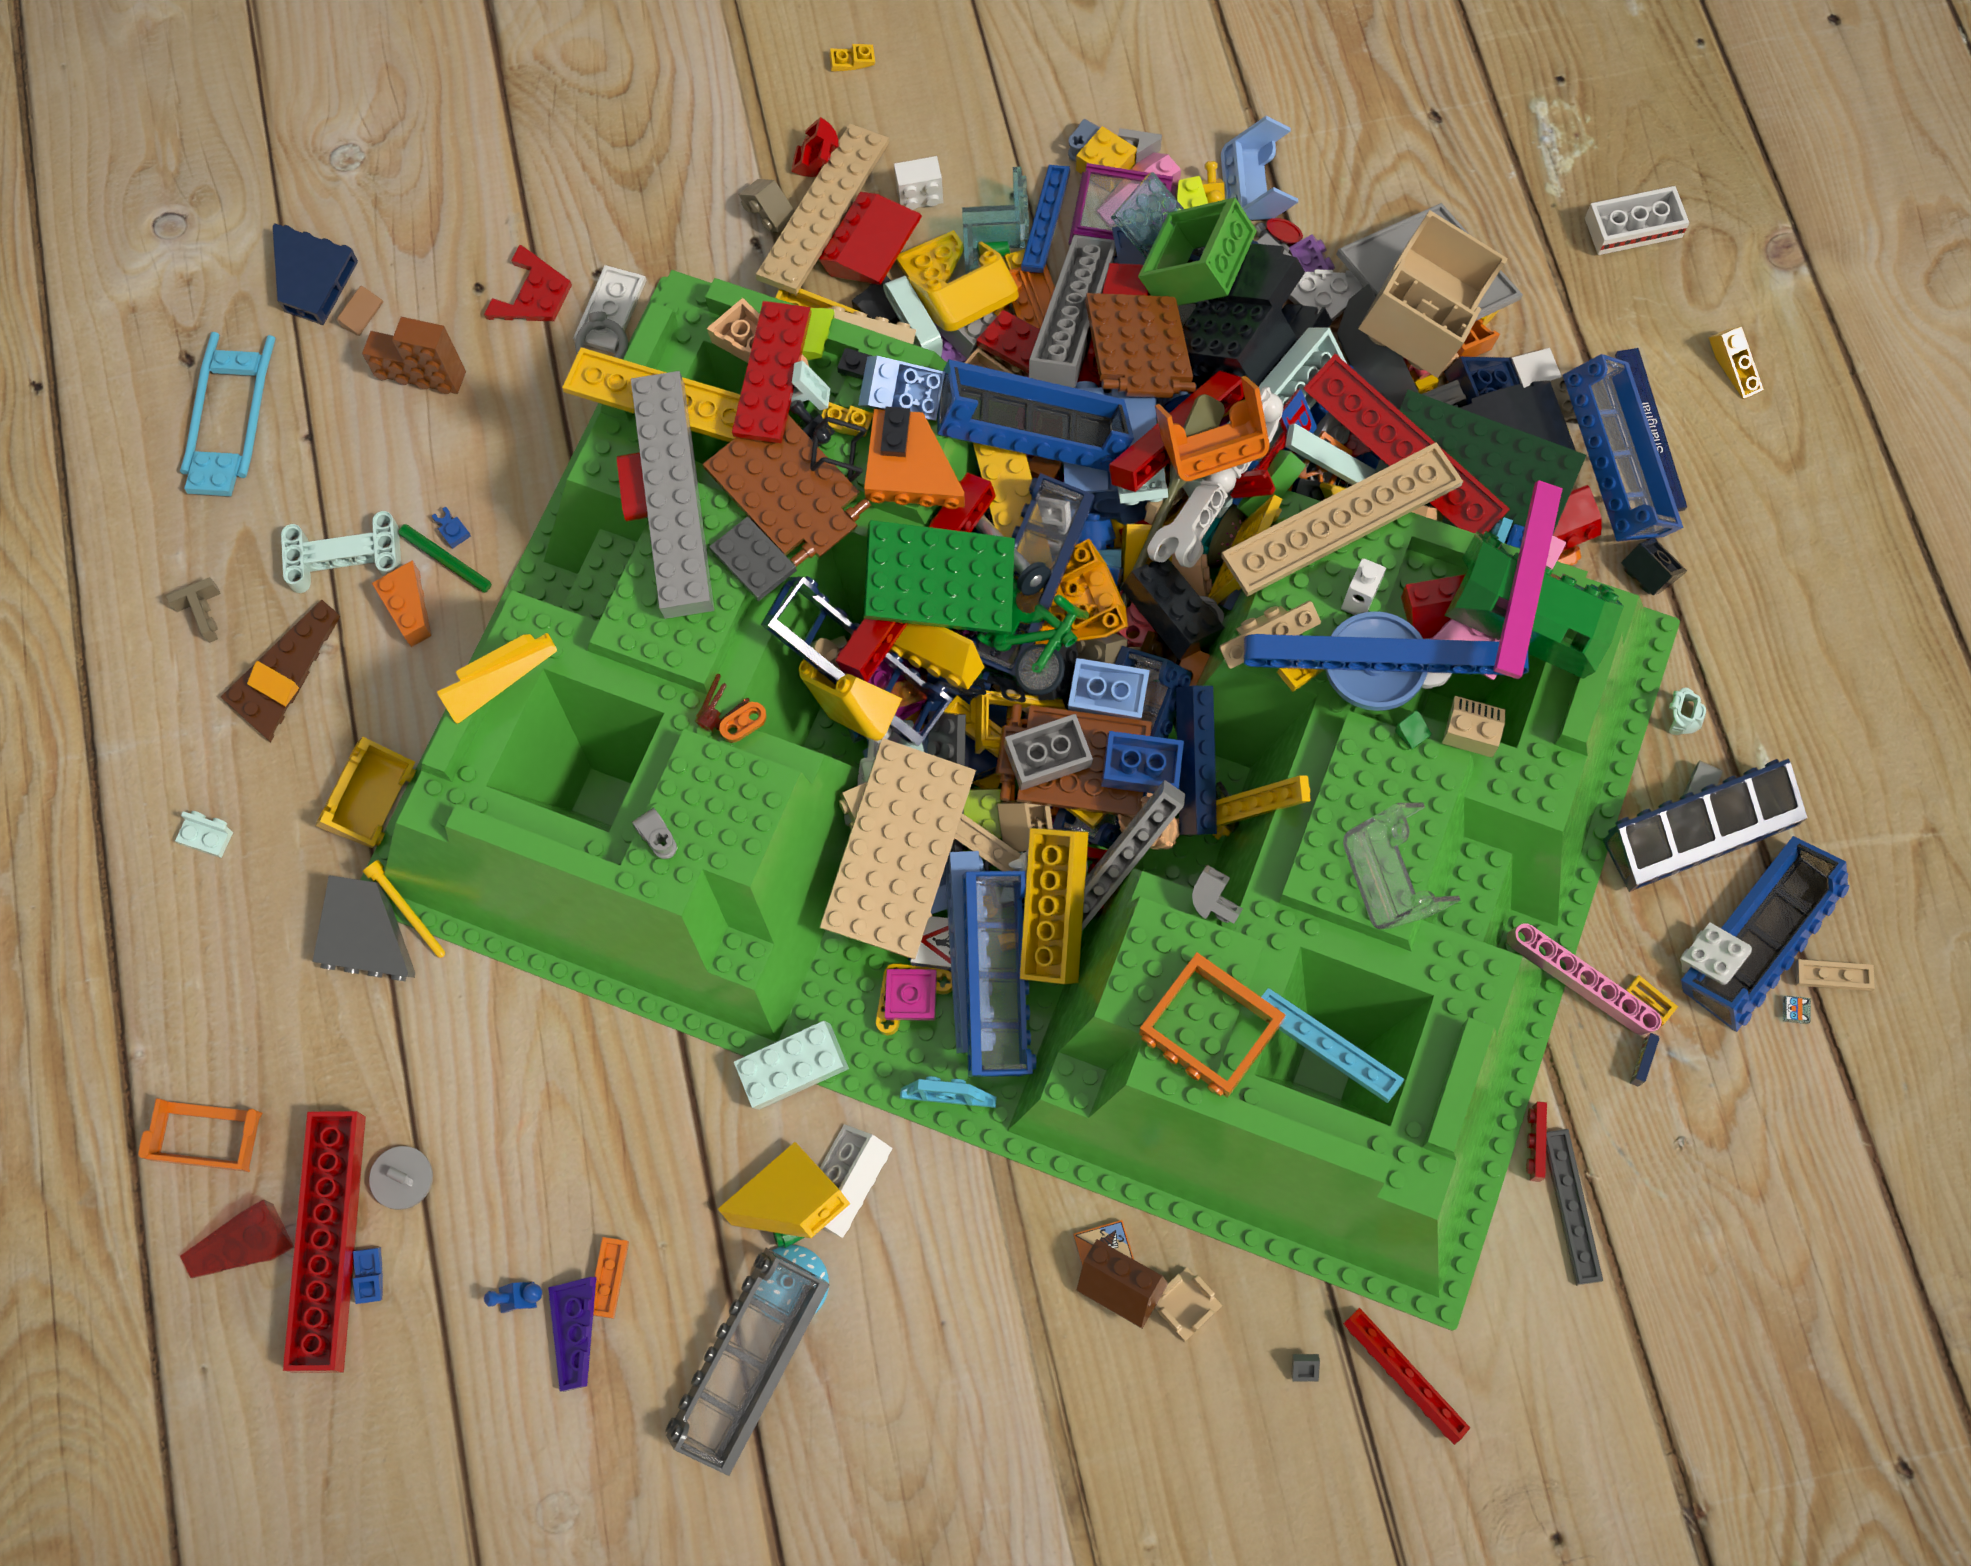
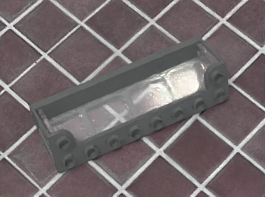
M765 1248L763 1253L760 1252L754 1262L755 1269L752 1275L747 1276L742 1284L741 1290L743 1292L739 1299H735L729 1309L730 1316L727 1322L720 1325L716 1334L718 1338L714 1346H710L705 1353V1363L702 1369L695 1372L689 1393L684 1394L680 1400L678 1414L675 1418L670 1419L666 1427V1437L675 1451L730 1476L830 1286L823 1278L768 1248Z

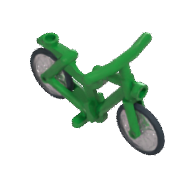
M1013 575L1012 632L1009 635L987 633L985 635L980 632L977 638L982 643L992 648L995 647L1001 652L1008 651L1012 645L1049 640L1047 644H1035L1024 650L1018 658L1015 668L1017 682L1024 691L1032 695H1045L1056 689L1064 676L1065 665L1059 650L1062 647V643L1065 647H1070L1077 641V636L1071 630L1074 620L1076 618L1086 620L1089 618V613L1073 605L1062 595H1056L1054 602L1067 612L1063 621H1060L1041 604L1036 605L1032 613L1022 612L1016 604V596L1021 591L1017 588V579ZM1045 620L1054 628L1052 630L1014 635L1020 622L1029 624Z

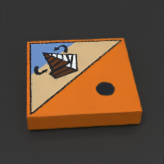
M1122 1220L1073 1234L1082 1266L1096 1239L1134 1259Z

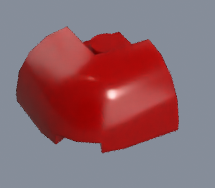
M821 117L805 130L807 136L802 146L797 145L791 172L805 177H817L824 164L826 165L830 160L831 153L838 148L839 139L836 131L830 123Z

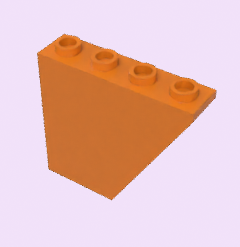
M874 409L864 487L866 499L874 503H883L884 501L895 502L899 505L912 503L920 504L924 507L939 505L949 509L965 507L964 491L924 413L911 412L906 457L882 456L880 450L885 410Z

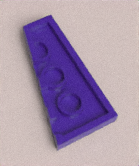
M587 1277L548 1287L560 1392L587 1387L596 1277Z

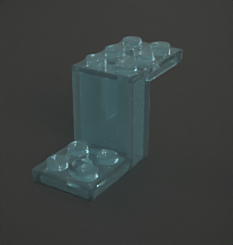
M1013 167L1014 205L962 207L965 274L978 268L977 245L980 241H1008L1009 249L1025 248V239H1029V213L1026 191L1027 180L1026 175H1022V167Z

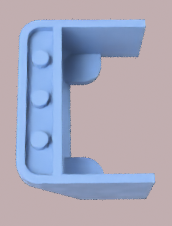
M1268 116L1263 117L1230 140L1221 151L1225 199L1235 197L1250 220L1275 218L1298 203V198L1274 187L1267 191L1264 165L1275 157V142L1291 132L1290 127Z

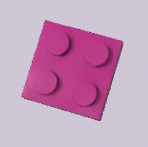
M887 969L885 1019L935 1020L937 971Z

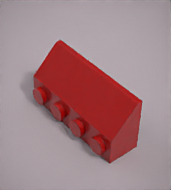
M1588 485L1571 491L1553 536L1566 542L1562 551L1601 535L1602 517Z
M1466 574L1405 585L1401 599L1407 622L1420 633L1423 639L1433 638L1451 620V618L1444 615Z

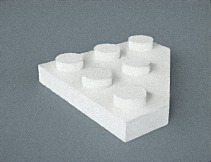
M1315 270L1314 272L1304 273L1288 299L1295 305L1303 304L1304 306L1317 307L1318 313L1322 307H1325L1332 321H1334L1345 311L1348 300L1364 288V286L1350 270H1346V273H1333V270Z

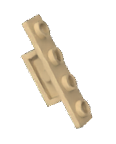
M1307 601L1289 611H1286L1282 606H1274L1267 609L1264 615L1256 619L1249 618L1243 621L1241 626L1236 628L1239 636L1220 645L1219 648L1228 667L1234 668L1244 663L1245 636L1251 634L1299 635L1319 625L1321 620L1311 601Z

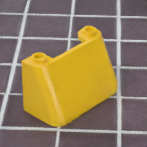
M805 660L800 663L799 672L801 679L830 719L874 741H879L885 736L902 698L850 674L841 677L835 685Z
M362 737L355 745L315 826L370 848H373L374 845L379 846L385 835L382 832V825L405 781L411 782L416 772L413 769L415 761Z

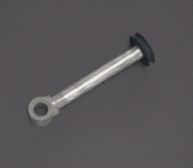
M984 515L975 526L981 534L1003 536ZM1014 548V569L1020 574L1017 580V588L1024 595H1034L1048 583L1051 570L1043 562H1036L1030 565Z

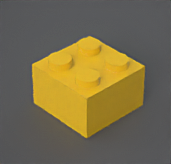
M1102 126L1076 155V171L1080 174L1085 172L1087 163L1130 170L1136 164L1137 148ZM1091 174L1090 178L1091 181L1108 192H1111L1122 180L1120 178Z

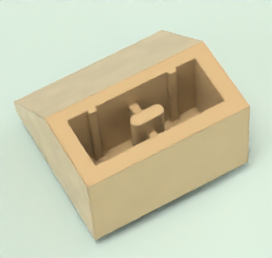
M1017 800L997 803L1002 841L1017 852L1029 849L1030 828L1053 829L1050 806L1017 802Z

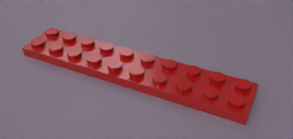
M1334 354L1303 388L1388 466L1435 443L1337 354ZM1441 448L1463 480L1462 486L1429 503L1457 528L1476 533V531L1484 534L1485 531L1490 532L1510 509Z

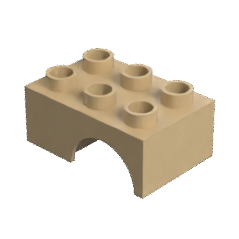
M1429 210L1402 250L1358 329L1366 333L1374 343L1380 346H1387L1408 359L1414 368L1425 370L1438 378L1464 344L1481 311V308L1477 306L1508 258Z

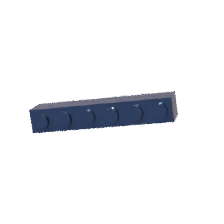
M1213 686L1177 687V740L1184 741L1179 790L1185 793L1184 806L1179 811V835L1217 834Z

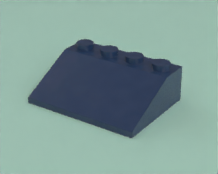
M1459 357L1444 371L1448 383L1458 380L1461 390L1465 394L1467 405L1472 404V398L1520 384L1510 357Z

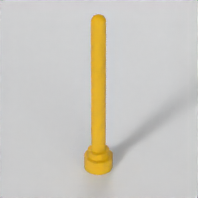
M379 859L366 867L363 873L367 878H371L373 881L376 880L434 954L438 958L444 957L445 950L384 875V866Z

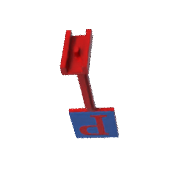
M1297 389L1283 407L1282 417L1279 420L1283 429L1282 434L1256 468L1242 473L1240 479L1236 478L1233 492L1230 494L1232 498L1272 495L1276 488L1267 469L1278 452L1285 447L1289 425L1297 424L1312 434L1317 429L1301 389Z

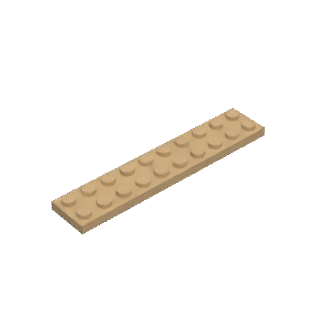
M849 124L839 140L838 148L831 153L830 160L822 167L757 271L756 280L797 295L888 146L889 137Z
M1436 442L1222 552L1221 557L1248 597L1462 486L1463 480Z

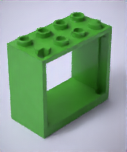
M1235 197L1170 212L1138 277L1151 296L1175 297L1177 306L1228 296L1257 230ZM1205 247L1199 261L1187 263L1193 249Z

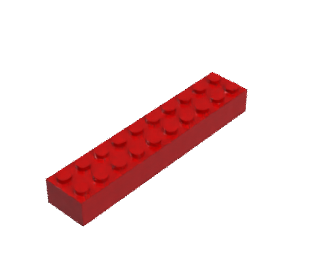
M358 1111L307 1112L283 1371L344 1373L354 1261L353 1251L355 1249L366 1116Z

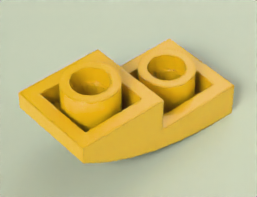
M852 44L851 49L830 48L831 71H850L875 65L873 45Z
M829 402L828 408L823 410L821 416L824 419L832 417L866 428L868 431L873 413L851 405L847 409ZM828 422L835 432L854 436L860 432Z

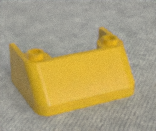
M982 241L978 242L981 267L948 284L938 278H932L927 283L922 284L914 277H908L910 284L932 321L945 331L958 330L1015 301L1019 297L1018 287L1001 254Z

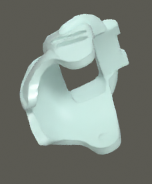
M1685 687L1680 691H1674V698L1669 706L1673 710L1674 720L1669 733L1680 735L1698 731L1703 725L1706 707L1700 703V697L1694 694L1691 689ZM1683 701L1694 702L1690 718L1681 714Z

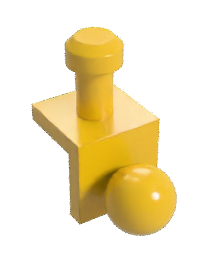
M1207 161L1204 164L1207 170V180H1201L1207 201L1212 203L1225 200L1224 182L1221 178L1216 179L1218 163L1216 161Z

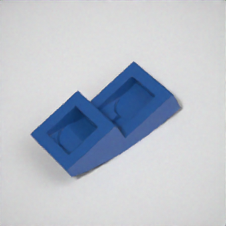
M381 1247L353 1251L355 1304L381 1301L383 1296Z

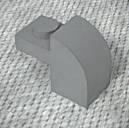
M1208 865L1194 886L1192 893L1194 907L1205 919L1213 911L1216 913L1215 916L1226 923L1230 921L1234 924L1243 908L1220 896L1230 878Z

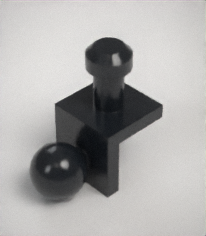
M796 400L791 404L790 411L802 419L797 425L812 441L814 435L817 437L818 447L827 444L835 431L828 423L822 429L815 430L816 426L824 420L818 411L814 409L809 414L801 400Z

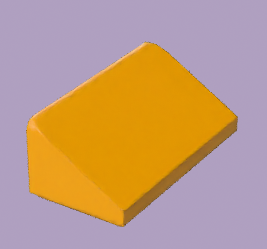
M256 661L247 682L250 687L285 707L299 689L295 682L259 661Z

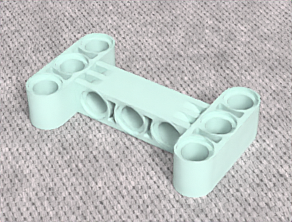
M380 511L373 517V533L310 542L298 525H287L281 532L284 580L294 592L304 593L310 588V572L375 563L382 576H385L402 566L398 524L389 512ZM391 543L390 546L383 548L386 544ZM388 564H392L391 567L385 569ZM301 577L298 581L294 582L296 578Z

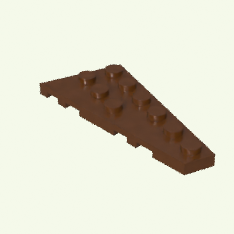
M323 600L318 602L258 660L292 680L299 687L286 707L247 684L254 665L221 696L230 707L270 743L275 736L274 732L277 726L285 718L284 714L288 706L294 702L310 673V666L313 661L317 660L320 648L324 641L328 640L340 618L339 614Z

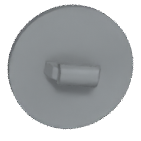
M407 1146L394 1147L381 1154L373 1164L369 1176L370 1189L375 1199L385 1207L395 1210L408 1209L420 1203L428 1194L433 1181V1170L428 1158L419 1150Z

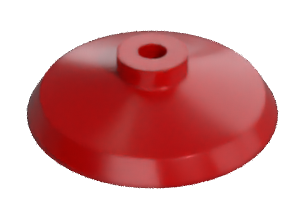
M1271 218L1266 223L1268 232L1281 242L1294 244L1303 238V233L1299 227L1286 219Z

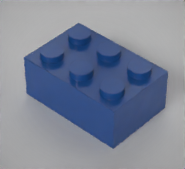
M1109 731L1106 740L1101 787L1154 793L1161 783L1166 780L1179 789L1184 741Z

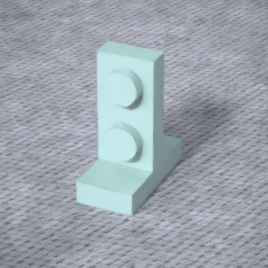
M803 360L794 363L792 384L795 387L791 404L796 400H801L802 402L810 400L819 410L827 409L830 388Z

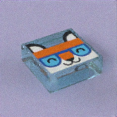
M1784 996L1783 1022L1809 1024L1811 1022V998Z

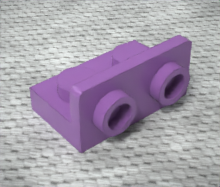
M1313 234L1289 247L1292 255L1298 258L1305 272L1335 269L1330 257L1326 258L1324 254L1327 249L1321 239L1317 240Z

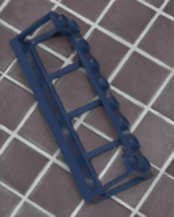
M808 576L788 577L761 626L836 685L837 681L845 674L814 650L810 644L826 615L851 635L858 629L860 624L856 622L853 624L847 619L848 615L846 612L838 607L833 608L828 604L829 599L817 589L818 583ZM792 586V587H793L792 591L789 593V595H788V596L786 597V599L784 600L786 594L788 593L790 587ZM797 592H800L820 609L804 641L777 620ZM893 652L887 653L883 661L893 668V673L884 690L891 693L898 677L901 675L927 696V700L913 728L896 715H894L889 726L892 731L907 743L919 746L952 701V698L946 694L948 690L939 683L935 685L930 682L925 683L920 679L921 674L911 667L907 668L902 664L903 659ZM935 701L942 702L936 710V712L931 717V719L928 721L926 726L919 733L933 703Z

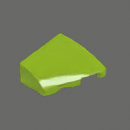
M811 308V318L802 355L807 360L822 358L824 343L828 339L831 321L835 317L834 309Z

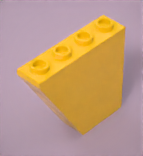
M794 1142L722 1204L718 1210L732 1226L812 1238L849 1206L850 1202L804 1150Z

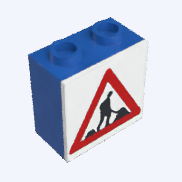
M933 916L928 918L916 959L908 958L912 966L943 969L951 972L948 918Z

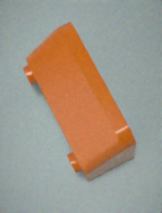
M1241 377L1245 400L1236 402L1230 408V423L1193 436L1186 437L1184 428L1179 424L1173 423L1172 416L1160 404L1155 405L1161 439L1177 475L1182 480L1193 481L1262 458L1267 454L1270 445L1260 390L1248 377Z

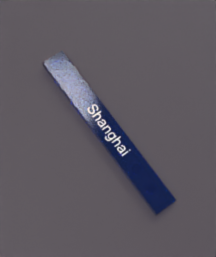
M1639 348L1617 351L1615 354L1616 359L1629 363L1678 511H1684L1687 508L1686 500Z

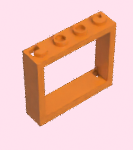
M1197 952L1140 1027L1139 1035L1142 1036L1141 1039L1147 1043V1046L1153 1049L1156 1046L1163 1051V1056L1169 1062L1175 1065L1178 1062L1185 1067V1072L1197 1081L1201 1079L1206 1082L1208 1089L1212 1093L1215 1092L1219 1096L1224 1095L1228 1098L1284 1022L1286 1015ZM1194 971L1269 1024L1228 1081L1153 1028Z

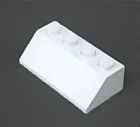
M844 1124L820 1166V1169L850 1202L849 1206L822 1228L841 1238L849 1230L855 1215L863 1205L866 1195L875 1183L876 1177L892 1150L890 1146L873 1134Z

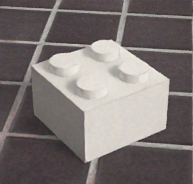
M937 156L894 164L896 189L901 205L914 210L919 207L936 206L943 203L942 177Z

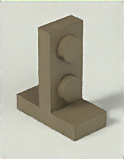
M210 577L166 595L169 603L177 612L188 607L192 608L199 630L209 643L218 639L215 633L218 627L214 619L209 617L208 611H211L207 599L221 593Z

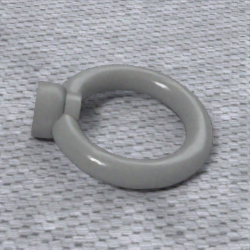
M592 312L589 314V322L585 323L577 333L575 350L578 354L580 347L584 348V340L591 330L609 328L615 332L619 339V349L614 357L623 360L628 349L627 335L618 323L607 319L606 312Z

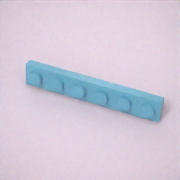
M1268 988L1261 998L1286 1015L1284 1022L1278 1028L1280 1031L1386 1103L1391 1100L1402 1085L1404 1078Z

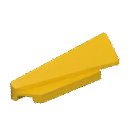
M548 633L537 639H534L531 634L522 635L455 671L460 681L437 691V694L454 722L460 723L553 655L557 648Z

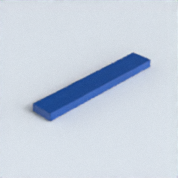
M1048 166L1021 264L1022 271L1044 272L1070 175V166Z

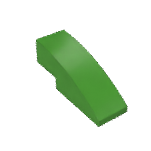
M1280 450L1267 469L1276 488L1275 492L1267 496L1243 497L1237 509L1249 517L1273 495L1281 498L1306 465L1291 451Z

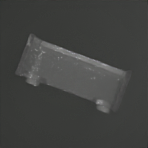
M1396 803L1352 828L1344 836L1343 846L1371 923L1377 929H1389L1424 919L1461 901L1459 896L1435 897L1430 891H1419L1417 893L1414 891L1398 846L1406 842L1409 837L1410 829L1406 818L1425 808L1424 803Z

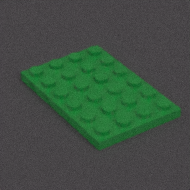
M870 520L868 523L863 618L1009 635L1012 632L1015 538Z

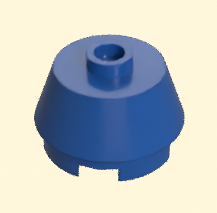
M1089 513L1076 545L1090 539L1097 550H1106V545L1114 548L1116 535L1110 518L1100 517V514Z

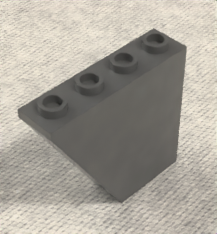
M329 875L313 962L321 963L320 968L335 970L336 966L344 967V972L359 974V969L368 971L367 976L382 978L383 973L391 974V979L406 982V977L415 978L416 973L389 897L379 883Z

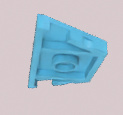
M926 1077V1080L918 1079L902 1087L900 1099L996 1108L997 1097L970 1084H966L964 1080L951 1079V1082H943L937 1077Z

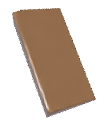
M360 286L337 317L340 326L360 336L382 305L383 300L365 287Z

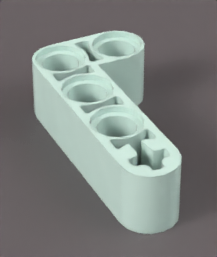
M902 276L883 285L884 292L900 321L909 324L910 328L916 329L913 345L934 351L941 357L943 343L940 333L907 277Z

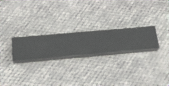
M1569 1129L1549 1131L1546 1134V1155L1576 1286L1602 1282V1272Z

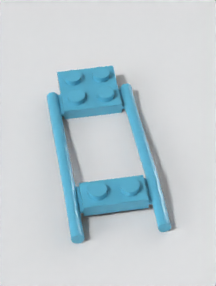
M211 332L200 368L187 445L180 468L182 474H188L184 488L187 494L232 496L237 476L246 478L252 458L265 377L276 340L274 336L268 335L266 337L263 352L260 355L259 352L216 350L220 335L216 332ZM209 371L218 374L256 376L242 456L233 453L195 451Z

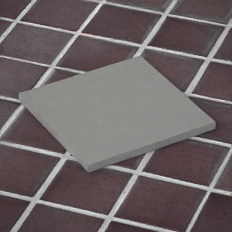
M1440 203L1339 248L1336 255L1364 287L1370 284L1376 298L1405 245L1429 210L1464 232H1468L1446 207ZM1501 270L1477 306L1481 308V311L1476 321L1519 301L1523 295Z

